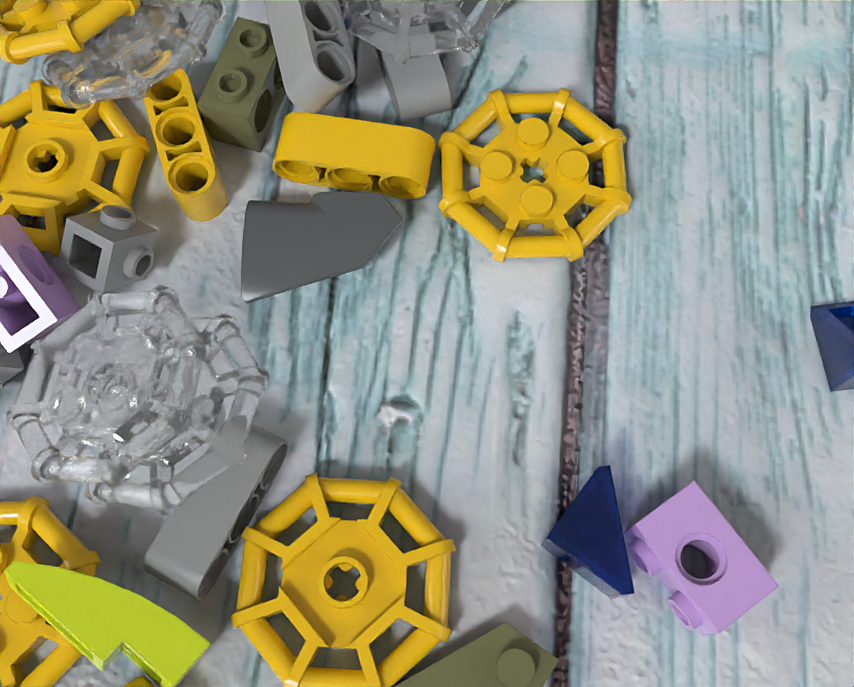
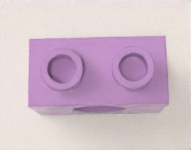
M7 214L0 215V342L11 353L38 340L82 308L14 216Z
M695 480L624 532L631 541V544L627 546L630 556L648 577L657 575L672 595L667 599L669 607L679 621L690 631H694L697 628L702 635L721 633L779 587L777 582ZM684 546L694 547L704 556L706 571L701 579L690 576L684 570L680 559Z

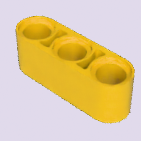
M171 63L157 64L143 75L140 83L142 97L165 180L187 217L200 222L210 221L218 217L225 209L227 192L207 126L197 106L198 98L184 69ZM189 140V142L179 145L181 142ZM205 183L201 189L189 192L194 186Z
M292 112L284 117L272 169L280 177L300 184L353 192L382 193L384 196L400 199H418L423 197L427 191L436 143L434 138L428 133L412 127L307 112Z

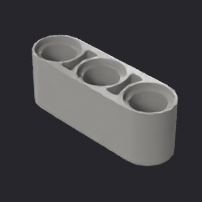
M263 0L287 96L302 111L318 113L354 81L356 75L339 1Z
M361 0L367 28L399 123L451 110L452 104L448 82L420 1Z
M237 415L230 416L216 433L148 549L143 564L145 572L196 600L203 599L222 573L241 539L240 536L243 530L249 525L280 470L288 451V441Z

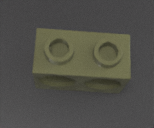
M237 17L197 106L213 140L261 153L286 91L270 26Z

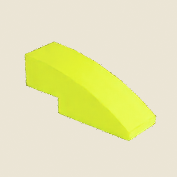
M14 561L4 570L9 587L101 672L122 652L159 687H176L204 656L211 644L175 615L141 595L103 579L56 566Z

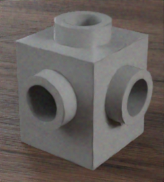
M106 205L101 210L68 217L56 270L102 295L146 279L153 266V247L158 230L138 220L136 213L132 210L116 205Z

